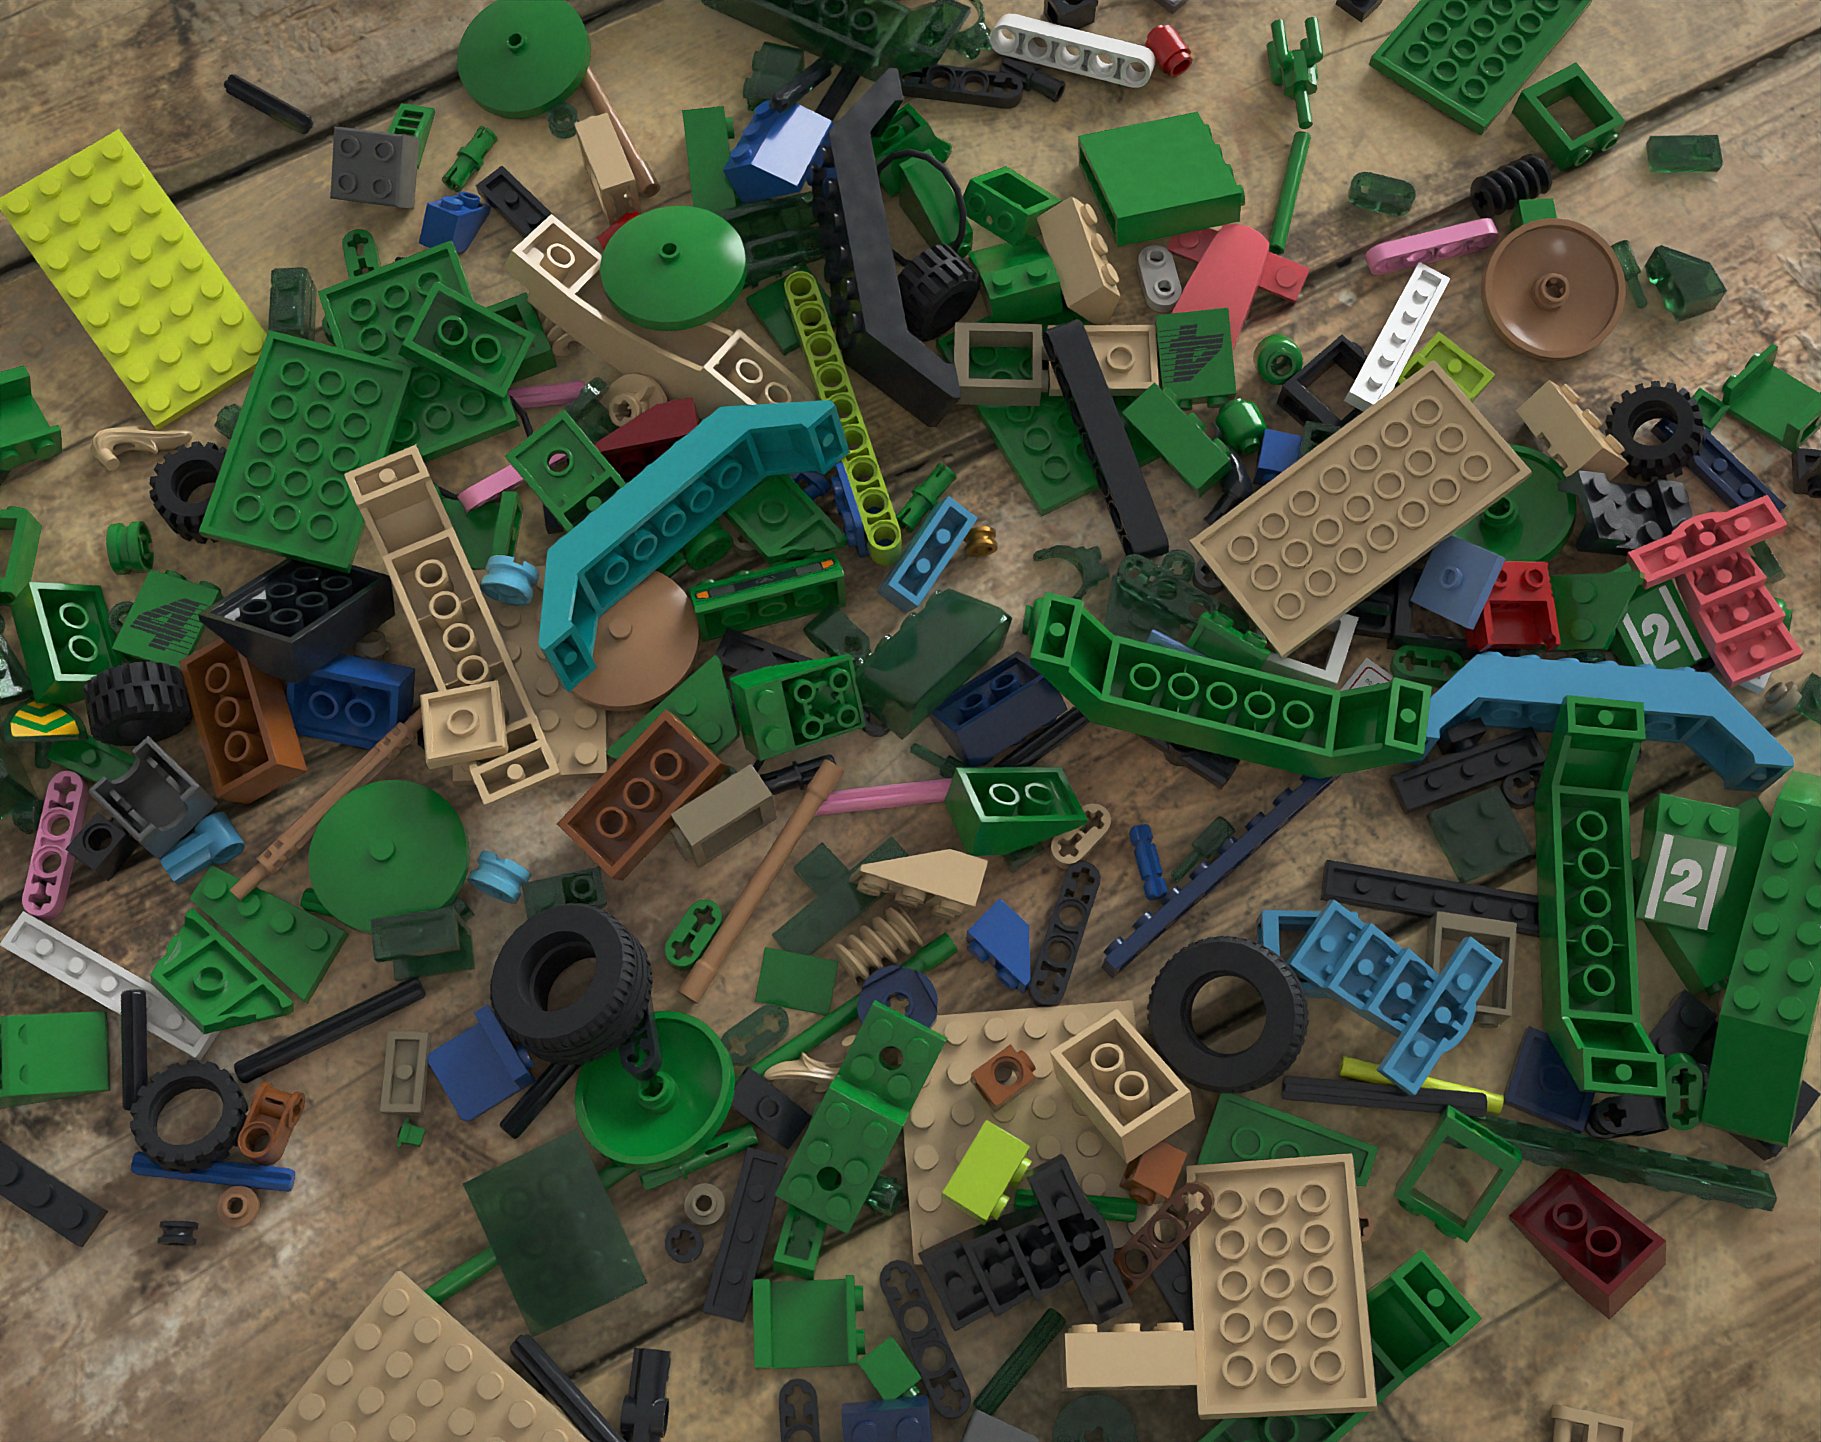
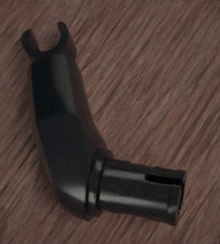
M1211 423L1216 431L1215 436L1211 440L1214 441L1218 438L1224 443L1223 432L1216 424ZM1228 445L1227 448L1232 453L1228 457L1231 461L1232 469L1220 479L1221 492L1223 494L1203 519L1209 525L1213 524L1219 514L1224 516L1253 494L1246 468L1231 445Z

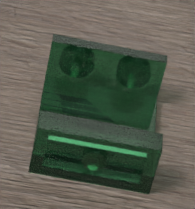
M453 906L371 919L374 960L377 963L393 960L394 980L396 982L413 977L422 978L475 969L472 931Z

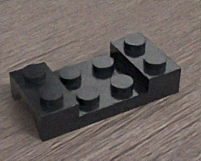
M1578 470L1557 484L1559 491L1578 495L1586 519L1584 528L1575 544L1577 552L1627 556L1628 552L1671 535L1672 531L1681 523L1693 517L1688 501L1689 496L1682 482L1656 479L1647 486L1608 482L1605 473Z
M1684 989L1671 999L1668 1010L1648 1037L1657 1053L1664 1055V1059L1675 1053H1686L1693 1057L1703 1075L1704 1108L1718 1022L1715 1019L1718 1014ZM1686 1068L1680 1069L1679 1075L1675 1076L1679 1085L1683 1084V1073L1688 1072ZM1803 1079L1791 1136L1821 1095L1820 1092ZM1728 1132L1764 1161L1776 1157L1783 1148V1146Z

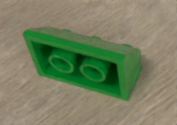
M28 582L10 604L36 703L73 704L85 700L83 688L90 678L97 676L98 673L123 665L122 659L111 649L116 638L101 585Z

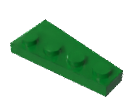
M210 865L190 899L308 1004L349 934L257 887L240 901L230 891L240 879Z
M1220 1093L1195 1165L1352 1153L1356 1186L1366 1187L1379 1147L1237 1094Z

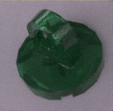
M595 377L579 391L580 394L578 396L580 397L564 407L568 415L594 444L620 428L612 422L608 409L600 403L610 387L600 377ZM600 426L604 427L609 432V434L604 432L600 428Z

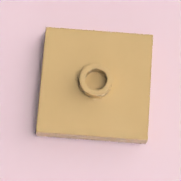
M498 680L420 695L425 758L429 769L508 754L502 689Z

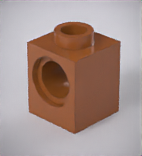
M1010 1044L973 1071L970 1081L995 1114L1034 1084L1036 1077L1032 1072L1036 1070V1067L1023 1050L1016 1052ZM1003 1067L1010 1068L1016 1073L1017 1081L1009 1086L1001 1085L995 1079L994 1073Z
M1160 1141L1128 1163L1119 1186L1130 1192L1129 1196L1131 1199H1135L1138 1203L1146 1206L1166 1201L1171 1196L1187 1153L1164 1141Z

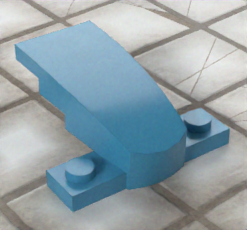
M1333 899L1327 902L1286 963L1289 964L1295 973L1335 1001L1379 1028L1398 1037L1377 1068V1071L1408 1095H1416L1441 1055L1455 1047L1467 1034L1474 1020L1477 1007L1476 1002L1503 961L1471 936L1464 937L1439 975L1411 949H1402L1372 923L1365 924Z

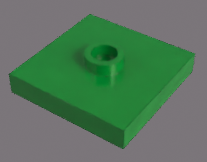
M807 265L794 271H804L813 275ZM790 274L746 297L747 305L784 356L801 347L786 300L784 283ZM815 278L833 329L837 327L835 316H832L830 312V297ZM799 293L796 296H804L807 293ZM811 322L806 324V326H815L818 323Z

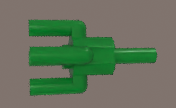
M1309 17L1305 20L1307 38L1300 41V49L1292 51L1288 50L1284 21L1280 19L1274 20L1271 23L1273 41L1268 42L1266 45L1271 81L1276 86L1283 85L1284 95L1295 100L1299 128L1308 129L1313 125L1309 95L1316 93L1318 89L1317 63L1324 56L1318 18Z

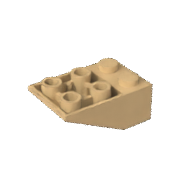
M947 849L861 865L850 876L849 882L858 884L857 890L872 896H880V892L895 896L894 901L900 905L917 908L918 904L933 908L932 914L953 920L955 915L961 916L976 906L988 861Z

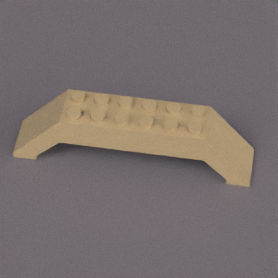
M411 446L345 473L344 476L383 559L438 691L498 680L501 685L508 754L468 762L470 773L484 806L488 808L561 776L544 732L417 446Z

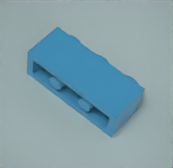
M950 496L941 500L933 507L876 592L905 614L919 607L978 518Z

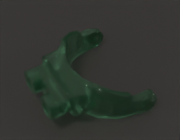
M969 0L976 8L979 18L971 28L964 31H946L938 27L931 19L925 21V28L936 38L940 45L949 50H956L961 55L965 54L970 60L977 58L981 49L990 50L992 48L990 44L991 30L985 24V11L980 0Z
M1056 545L1038 550L1033 554L1035 562L1049 558H1061L1067 560L1078 569L1083 584L1072 597L1074 599L1082 600L1087 590L1097 587L1098 581L1110 577L1106 564L1100 565L1099 563L1102 555L1098 546L1085 549L1084 546L1072 548L1066 545Z

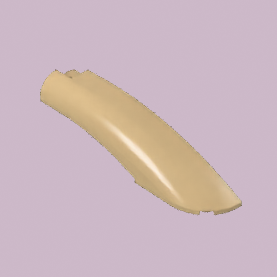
M552 214L511 251L503 266L505 271L531 291L527 301L576 341L624 375L640 373L650 376L660 384L668 402L674 399L693 397L699 418L702 420L710 416L719 407L817 401L811 391L798 377L740 329L733 332L709 321L703 325L686 330L657 331L638 326L623 318L612 307L605 294L600 274L602 255Z

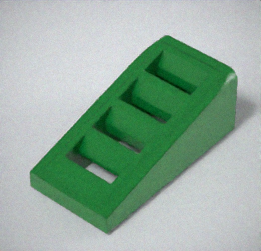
M401 103L387 133L409 134L419 138L417 169H419L435 116V109ZM408 115H412V116H418V117H422V118H421V119H415V118H408L407 116H408ZM405 124H409V125H416V126H418V127H417V128H411V127H404V126H405Z

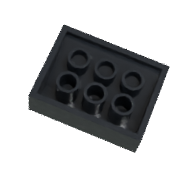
M287 558L200 612L198 617L201 623L264 673L290 683L298 684L394 617L395 607L392 581L389 575L352 565L350 573H345Z

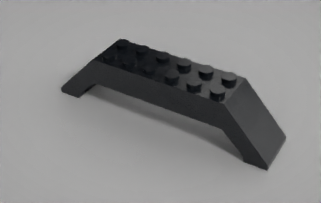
M889 68L829 130L822 144L818 146L811 164L807 165L806 181L809 186H812V214L814 218L818 219V246L824 252V279L830 285V312L836 318V341L839 350H842L844 363L926 426L937 427L961 399V392L955 363L946 364L907 330L871 142L873 137H882L903 102L898 69Z

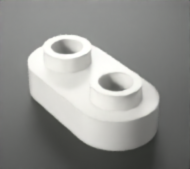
M1148 246L1140 252L1137 263V271L1145 301L1154 311L1162 313L1172 311L1182 292L1173 256L1163 246ZM1151 259H1158L1160 262H1154ZM1159 288H1167L1169 291L1162 292Z

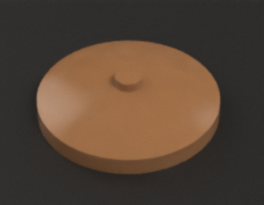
M1561 218L1535 220L1512 231L1491 253L1485 265L1481 281L1482 305L1488 322L1495 333L1515 351L1527 357L1543 361L1572 359L1585 354L1604 341L1620 319L1626 296L1624 272L1617 255L1608 242L1589 227Z
M654 571L600 616L593 652V660L598 668L570 692L585 703L600 709L633 711L659 703L679 687L691 673L700 646V631L695 610L681 587L664 574Z

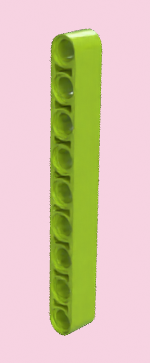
M797 271L790 274L784 283L788 310L818 401L830 400L836 405L838 414H849L848 417L840 419L847 445L857 444L860 447L856 450H849L850 453L840 460L839 463L843 462L861 516L864 538L872 560L883 566L892 565L899 560L902 554L901 530L817 282L810 273ZM799 293H807L804 296H796ZM811 322L818 323L815 326H806V324ZM820 352L828 353V355L822 357L815 356ZM833 382L839 384L838 386L831 388L825 386L826 384ZM862 475H867L871 477V479L866 482H860L856 480L857 477ZM871 507H879L882 509V511L877 514H870L866 512L867 509ZM882 539L893 541L891 545L886 547L876 544Z

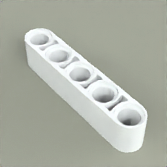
M1017 14L1003 15L990 34L992 48L1001 55L1132 88L1142 87L1148 82L1156 63L1154 53L1144 46ZM1001 29L1010 30L1014 34L1015 39L1005 38ZM1040 37L1044 39L1047 47L1037 46L1033 38ZM1072 45L1076 47L1080 55L1074 56L1069 54L1066 46ZM1098 54L1109 55L1113 63H1103L1099 59ZM1139 62L1145 67L1146 71L1137 72L1131 67L1130 63Z

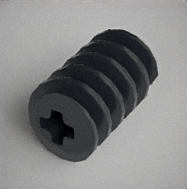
M1527 154L1520 159L1511 161L1507 165L1500 166L1497 170L1487 172L1486 175L1476 177L1470 188V197L1474 210L1481 219H1492L1494 214L1496 216L1502 215L1506 209H1514L1519 200L1536 199L1540 193H1548L1552 186L1551 174L1548 167L1538 156Z

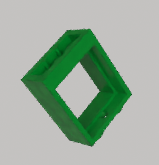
M1577 62L1522 90L1512 111L1560 171L1573 164L1575 166L1581 165L1593 153L1599 150L1607 151L1619 141V134L1626 122ZM1568 96L1575 100L1597 127L1573 141L1546 110L1547 107Z
M1007 166L970 179L963 194L967 211L966 217L1012 246L1019 245L1041 235L1042 232L1037 217L1062 202L1061 199ZM988 216L992 218V224L987 222Z
M527 292L486 307L511 322L522 320L525 329L535 334L532 341L533 348L527 351L511 384L557 367L552 349L532 304L527 301Z
M17 506L7 507L6 510L0 509V530H15L5 578H0V606H10L27 583L31 582L42 525L27 509Z
M1448 1105L1396 1183L1394 1197L1399 1199V1205L1407 1212L1415 1216L1422 1214L1435 1222L1434 1226L1445 1236L1451 1239L1458 1237L1468 1243L1522 1163V1150ZM1447 1135L1499 1167V1170L1465 1220L1413 1188Z

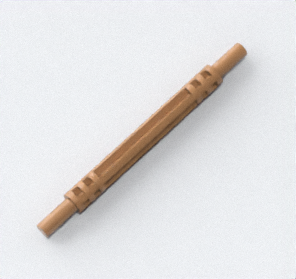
M421 707L405 723L399 722L256 858L259 862L230 889L240 901L268 874L274 875L313 838L318 824L338 800L351 791L369 784L416 739L414 734L423 727Z

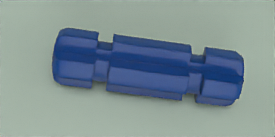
M1148 824L1134 826L1130 829L1129 835L1132 846H1136L1134 854L1141 880L1145 881L1143 887L1146 898L1148 900L1163 898L1168 890L1165 879L1161 878L1163 872L1154 843H1151L1153 839L1151 828Z

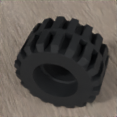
M940 244L935 245L931 249L923 251L910 261L897 276L907 330L919 341L927 342L950 330L955 325V322H959L977 297L981 286V277L947 244L942 246Z
M1651 381V387L1644 388L1643 383L1635 385L1636 391L1631 394L1626 390L1621 394L1622 402L1614 401L1610 407L1613 415H1607L1606 437L1611 434L1624 447L1625 450L1621 455L1629 463L1624 468L1627 470L1628 476L1636 479L1640 474L1644 482H1651L1652 477L1667 480L1666 475L1672 473L1677 478L1683 474L1682 467L1686 466L1690 469L1695 464L1694 455L1700 456L1703 451L1702 442H1705V430L1699 405L1695 398H1690V394L1686 389L1682 388L1677 391L1676 384L1667 382L1665 387H1661L1660 381ZM1663 418L1677 425L1673 436L1659 445L1647 446L1633 439L1637 429L1652 419Z
M198 441L192 442L189 448H186L184 444L176 447L178 452L173 455L168 452L163 456L165 462L163 464L157 463L153 469L157 476L150 477L149 484L153 489L149 493L151 500L154 502V507L176 534H180L187 541H191L194 538L197 543L206 544L209 538L202 537L199 529L211 496L196 503H187L191 493L199 486L207 483H216L227 449L223 446L219 449L215 443L207 442L204 447ZM211 539L213 543L219 542L218 540Z
M134 662L112 667L90 678L83 688L91 735H93L96 741H101V743L107 745L138 746L147 736L154 742H159L180 733L189 726L190 720H192L182 671L176 666H169L167 663Z

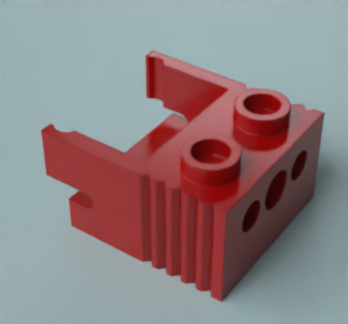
M1504 562L1474 630L1465 627L1468 649H1478L1479 652H1485L1487 649H1540L1546 645L1545 652H1551L1561 644L1554 598L1551 596L1553 592L1550 589L1551 583L1549 582V570L1547 569L1548 562Z

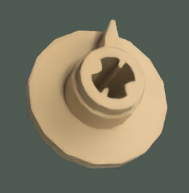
M640 373L622 375L611 384L605 396L604 414L611 433L654 405L667 402V397L660 384L650 376Z

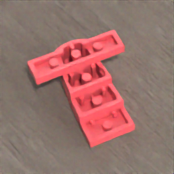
M1239 224L1223 225L1219 231L1207 228L1173 235L1166 248L1171 254L1198 264L1172 313L1228 308L1232 351L1235 349L1245 320L1249 315L1257 289L1296 303L1310 268L1269 252L1270 243L1261 233L1251 227Z
M1768 495L1724 513L1722 511L1709 512L1693 516L1681 523L1672 531L1671 535L1628 552L1626 561L1633 572L1641 571L1645 573V579L1642 583L1644 589L1675 578L1689 615L1729 688L1800 660L1803 651L1783 623L1786 614L1764 586L1767 579L1766 575L1744 549L1783 533L1788 525Z

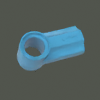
M217 812L202 819L195 826L193 834L175 844L160 858L165 871L176 884H181L213 863L222 864L234 859L245 849V843L226 813Z

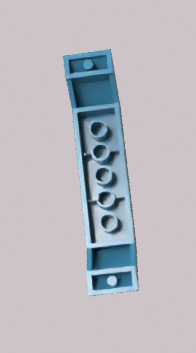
M1499 652L1477 654L1431 696L1424 755L1418 760L1402 762L1404 764L1420 765L1445 729L1481 717L1486 728L1522 730L1532 726L1535 732L1553 733L1563 698L1566 695L1644 702L1646 740L1684 743L1724 780V789L1764 792L1794 767V757L1710 673L1695 672L1690 667H1678L1673 670L1657 669L1652 664H1640L1634 667L1619 666L1614 661H1601L1594 664L1582 663L1575 658L1544 660L1537 655L1507 657Z

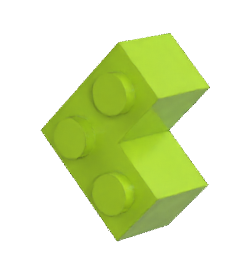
M986 1120L943 1190L942 1199L983 1225L987 1223L990 1216L998 1220L1010 1200V1197L1005 1195L1011 1185L1018 1189L1025 1177L1024 1173L1030 1168L1029 1166L1032 1161L1026 1158L1030 1146Z

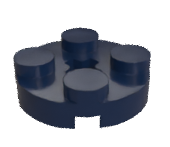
M890 965L875 971L866 979L859 994L857 1007L861 1025L874 1000L890 1008V999L893 997H897L899 1001L906 999L909 1002V1005L905 1007V1016L930 1029L935 1025L938 1007L937 993L931 981L923 973L909 968H902L899 965Z

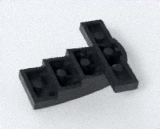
M1063 1154L1024 1173L1038 1204L1002 1215L998 1220L992 1219L987 1221L985 1225H977L918 1253L954 1331L963 1328L990 1312H993L995 1317L1031 1296L1038 1301L1071 1279H1073L1091 1320L1097 1326L1134 1307L1113 1262L1114 1247L1108 1225L1095 1203L1082 1194L1070 1165Z

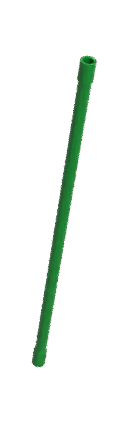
M944 932L919 949L913 957L899 966L913 971L917 970L921 973L928 972L957 953L958 949L949 935ZM860 993L750 1068L763 1077L770 1067L781 1062L797 1060L801 1057L802 1052L806 1054L859 1018L857 1007ZM611 1162L429 1286L424 1292L439 1305L636 1170L621 1167Z

